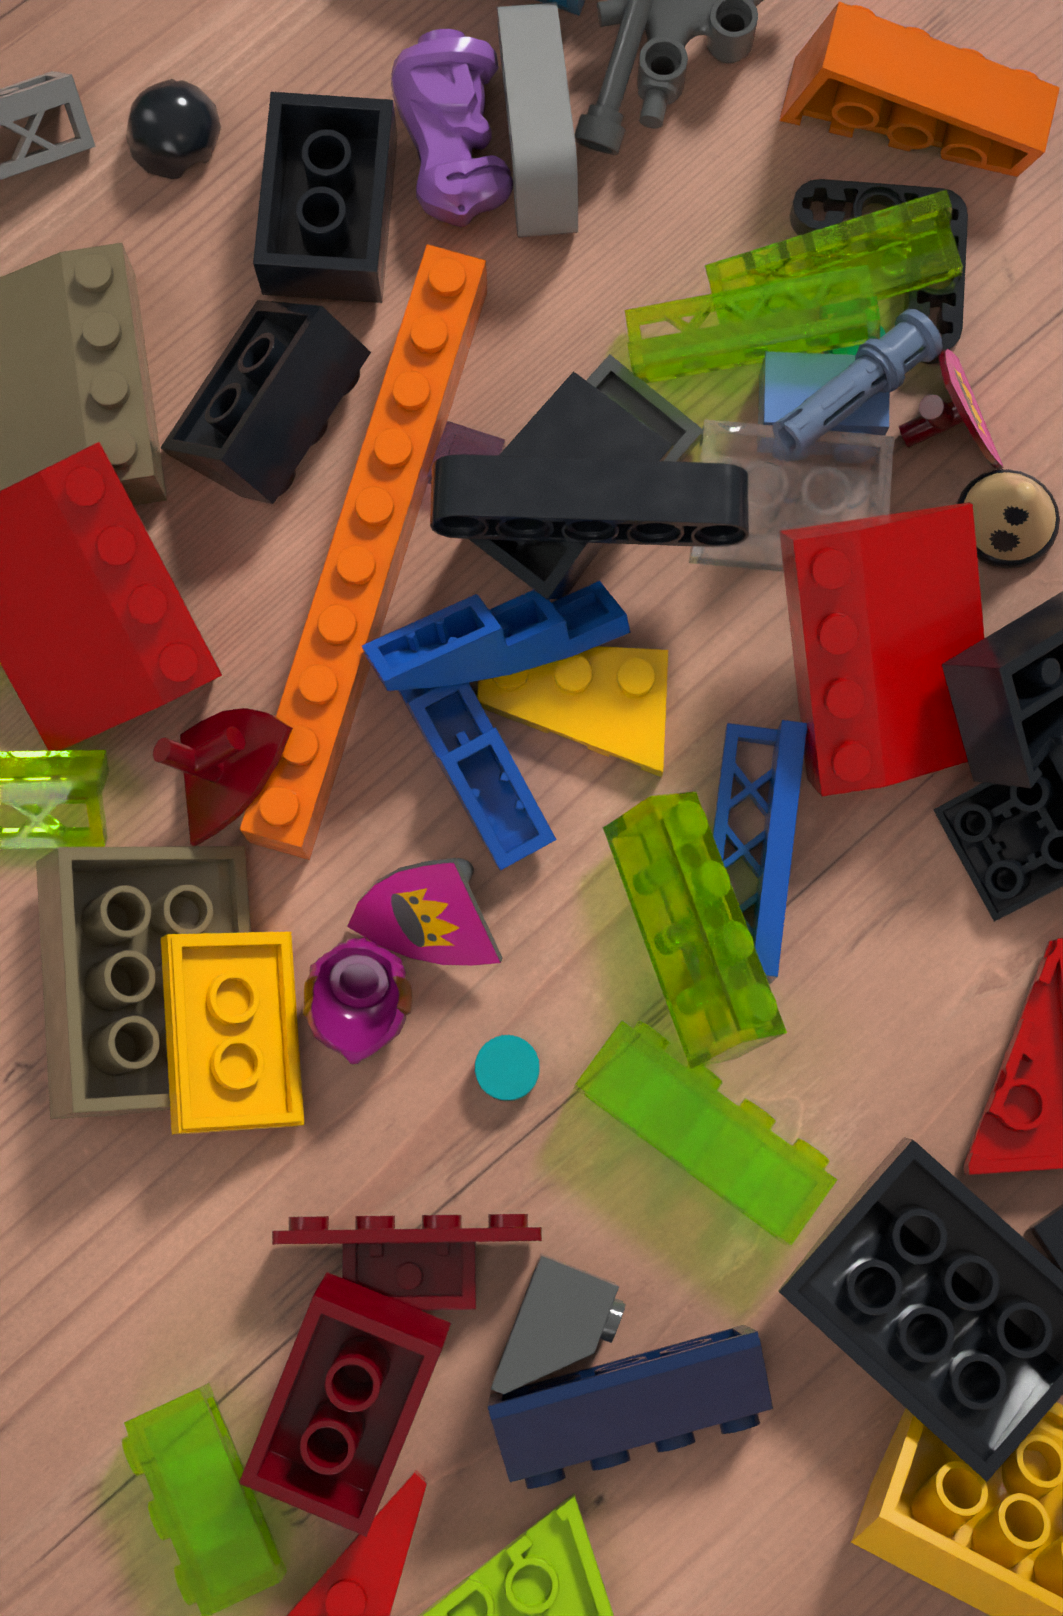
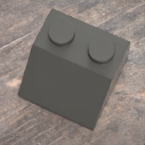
M540 1254L493 1377L491 1390L506 1394L594 1354L600 1339L612 1343L626 1306L623 1301L615 1298L619 1286L612 1281Z

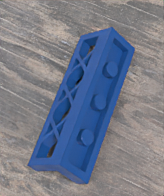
M782 720L778 729L727 723L696 974L769 984L778 977L807 723ZM738 741L774 746L771 769L753 783L748 780L735 763ZM734 777L743 788V791L731 799ZM770 781L766 802L757 790ZM747 797H750L765 816L764 831L743 845L729 827L728 816L731 809ZM727 839L736 852L723 861L725 841ZM762 843L759 865L750 851ZM742 858L758 878L757 891L736 908L721 889L720 881L721 873ZM719 900L729 914L715 924ZM755 904L751 927L742 913ZM733 920L750 940L748 965L711 960L714 934Z

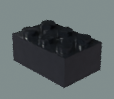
M285 92L270 93L253 265L262 295L374 303L383 302L398 137L393 100Z

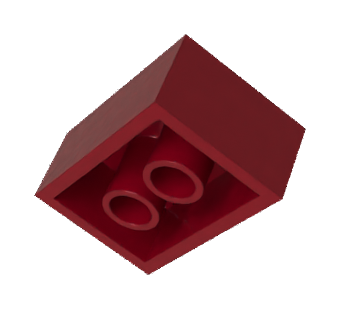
M326 1272L311 1299L239 1484L367 1537L443 1349L451 1323Z

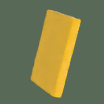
M291 932L167 934L161 937L172 1135L285 1128L304 1125Z

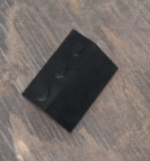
M257 300L160 448L169 456L243 498L274 504L276 499L284 494L292 485L296 476L295 470L309 448L317 443L325 434L328 427V419L341 398L348 394L357 384L360 378V369L371 352L321 305Z

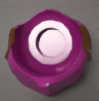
M363 937L359 939L351 938L345 943H338L331 951L325 953L315 963L311 964L309 976L304 985L303 1015L306 1016L314 1037L326 1047L341 1054L350 1064L354 1065L372 1056L398 1036L405 1024L407 1015L411 1014L412 987L405 979L406 971L401 959L389 950L378 947L374 941H367Z

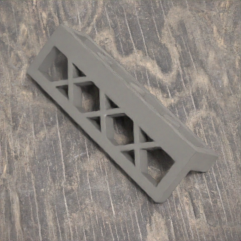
M51 71L0 89V126H4L21 136L11 160L0 163V180L96 147L72 74ZM64 104L75 137L52 144L35 135L45 111ZM30 116L25 128L13 123ZM31 142L43 147L27 154Z

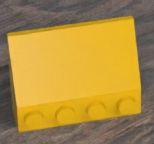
M1058 1402L1053 1405L987 1482L905 1408L871 1483L851 1543L990 1616H1063V1405Z

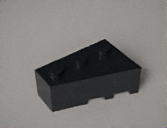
M1063 591L942 664L973 781L1032 788L1042 775L1038 765L1055 744L1063 745Z

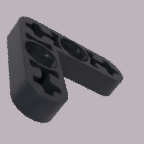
M829 179L810 180L803 184L795 193L790 212V223L795 233L802 239L814 243L907 250L904 311L916 309L929 317L930 308L940 307L937 314L936 328L942 334V351L949 349L953 352L960 340L963 329L968 226L967 206L963 199L951 190L935 187ZM818 201L823 203V210L827 212L823 221L813 219V212L810 210L812 202ZM846 202L854 204L849 224L842 223L845 216L843 210ZM873 203L883 204L890 208L894 214V222L885 228L872 227L862 217L863 208ZM907 207L913 208L910 217L913 222L910 229L903 228L908 211ZM937 210L942 212V219L947 222L944 230L934 229V222L929 218L931 211ZM931 263L942 265L950 273L952 282L943 289L929 288L920 279V268ZM938 355L935 359H933L932 361H930V362H922V363H925V364H936V363H940V361H939V355Z

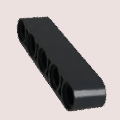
M470 454L448 455L435 460L432 465L430 527L438 535L458 539L728 547L740 544L749 537L748 472L737 465L725 463Z

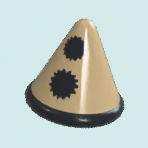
M1001 469L981 474L964 488L957 501V504L968 502L973 504L977 558L994 567L1006 569L1020 568L1036 562L1053 546L1059 532V509L1053 495L1043 483L1022 471Z

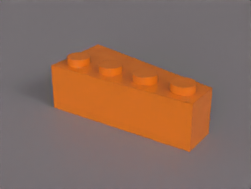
M838 2L795 58L779 121L800 126L802 116H808L831 122L828 133L852 138L854 129H863L887 135L889 139L888 147L910 152L911 149H924L929 146L941 148L940 154L943 160L1018 177L1045 153L1060 87L1040 80L1030 71L1014 70L988 60L976 50L957 48L934 39L922 29L904 27L875 16L871 10L863 6L847 5Z

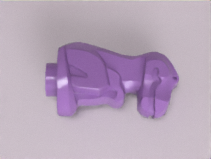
M438 29L427 32L418 39V44L402 50L394 60L391 72V88L399 115L417 149L421 164L416 186V198L425 213L439 221L458 227H465L479 213L494 210L504 204L512 192L513 179L510 176L511 171L505 161L497 156L490 155L472 158V149L482 150L486 148L492 138L490 125L483 117L485 109L484 85L489 83L499 68L497 53L488 42L465 37L462 32L454 29Z

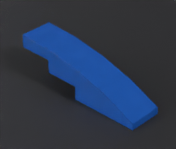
M597 581L554 602H550V600H547L533 589L492 609H488L479 595L475 594L362 645V649L386 690L394 691L453 686L511 675L572 657L629 634L631 631L625 611L604 585Z
M469 683L445 687L398 690L439 766L500 871L557 840L496 727L493 728Z

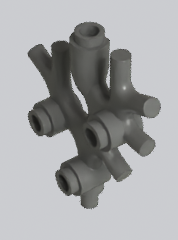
M628 0L597 2L600 27L621 24ZM653 0L644 29L647 35V43L640 52L637 77L638 95L643 99L639 122L643 126L653 129L662 127L667 105L672 104L681 96L684 89L688 62L685 46L691 39L699 35L707 36L706 44L709 52L723 63H735L748 56L753 47L758 21L756 6L763 0Z

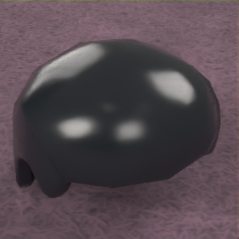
M170 79L147 87L136 97L130 108L126 138L132 158L147 173L169 179H179L191 165L198 162L207 163L209 161L211 151L214 150L220 134L221 124L216 105L199 87L183 80L175 81Z

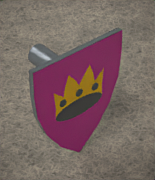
M462 858L432 860L404 866L380 878L359 899L347 926L381 947L412 959L440 965L473 966L501 963L503 959L469 887L474 868L469 861Z

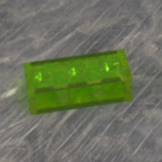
M210 1383L124 1422L128 1432V1436L122 1438L126 1459L136 1476L142 1474L146 1476L154 1499L148 1502L150 1518L161 1540L164 1541L171 1538L181 1563L174 1566V1574L185 1602L189 1606L197 1603L201 1615L210 1616L280 1583L287 1573V1569L254 1490L239 1484L244 1466Z

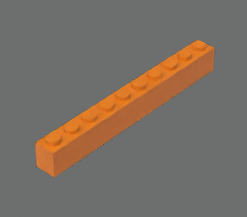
M426 245L276 714L278 719L293 729L278 765L260 794L247 807L239 829L251 844L307 860L311 858L371 666L364 655L362 645L380 637L432 471V465L438 452L488 292L486 260Z

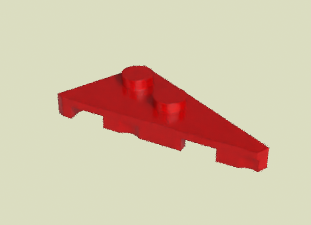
M1063 938L1049 941L965 1159L963 1165L964 1175L1063 1169Z
M417 1470L412 1473L375 1515L367 1537L358 1534L286 1616H390L427 1486L425 1478Z

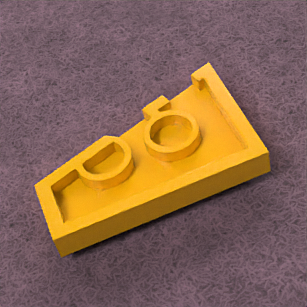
M596 646L562 660L511 675L478 681L477 698L484 710L544 733L552 732L586 745L587 749L607 757L612 755L641 766V770L659 777L663 775L668 650Z

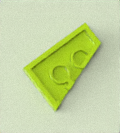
M573 1493L418 1616H614L575 1494Z

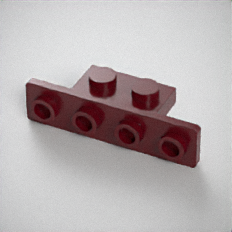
M488 1214V1228H462V1215H422V1229H395V1216H355V1229L329 1230V1216L289 1217V1230L272 1231V1245L342 1244L343 1279L418 1310H476V1242L542 1241V1227H528V1214Z

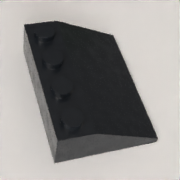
M904 1137L860 1186L778 1290L782 1296L986 1482L1063 1395V1272L913 1139Z

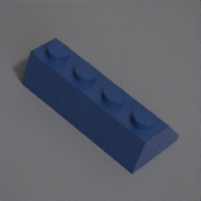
M740 1325L524 1385L506 1394L495 1393L490 1395L488 1402L491 1422L509 1481L514 1482L524 1479L527 1489L559 1482L566 1478L564 1467L585 1461H590L592 1471L626 1463L631 1460L628 1449L653 1442L657 1452H666L688 1446L696 1442L693 1431L719 1424L722 1434L743 1431L760 1424L758 1413L773 1409L758 1331L746 1325Z

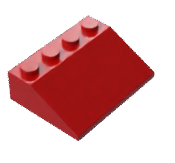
M100 442L0 491V664L50 755L161 707L222 676L210 649Z
M968 502L779 531L800 721L807 723L804 757L807 780L821 797L887 787L968 762L942 664L985 638L973 504Z

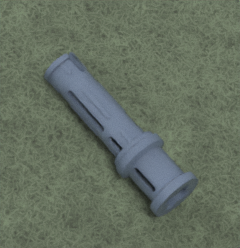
M916 309L905 310L896 317L895 327L880 339L870 338L859 346L855 361L848 368L832 378L792 412H789L773 424V433L777 442L790 455L794 453L798 457L813 445L816 440L832 430L873 395H876L878 392L886 393L896 390L904 383L905 374L921 361L930 362L941 354L943 348L942 338L936 326L924 313Z

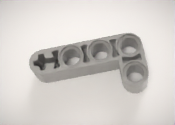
M557 2L497 7L499 48L513 168L517 236L521 238L578 233L577 155Z

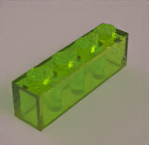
M697 792L649 796L604 826L605 836L690 1069L737 1059L786 1034L787 1031L777 1007L776 999L769 986L755 949L753 938L746 925L732 888L730 877L723 864Z
M638 1020L632 1028L624 1021H621L577 1080L574 1089L782 1244L792 1245L837 1181L835 1177L824 1170L830 1160L800 1138H797L791 1146L771 1131L776 1120L753 1102L744 1098L741 1104L737 1106L717 1090L723 1081L697 1061L691 1059L686 1067L664 1052L670 1045V1042L646 1023Z

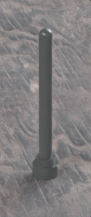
M628 0L596 105H589L587 114L580 115L574 134L576 143L602 153L619 154L626 131L621 126L624 116L619 113L653 0Z

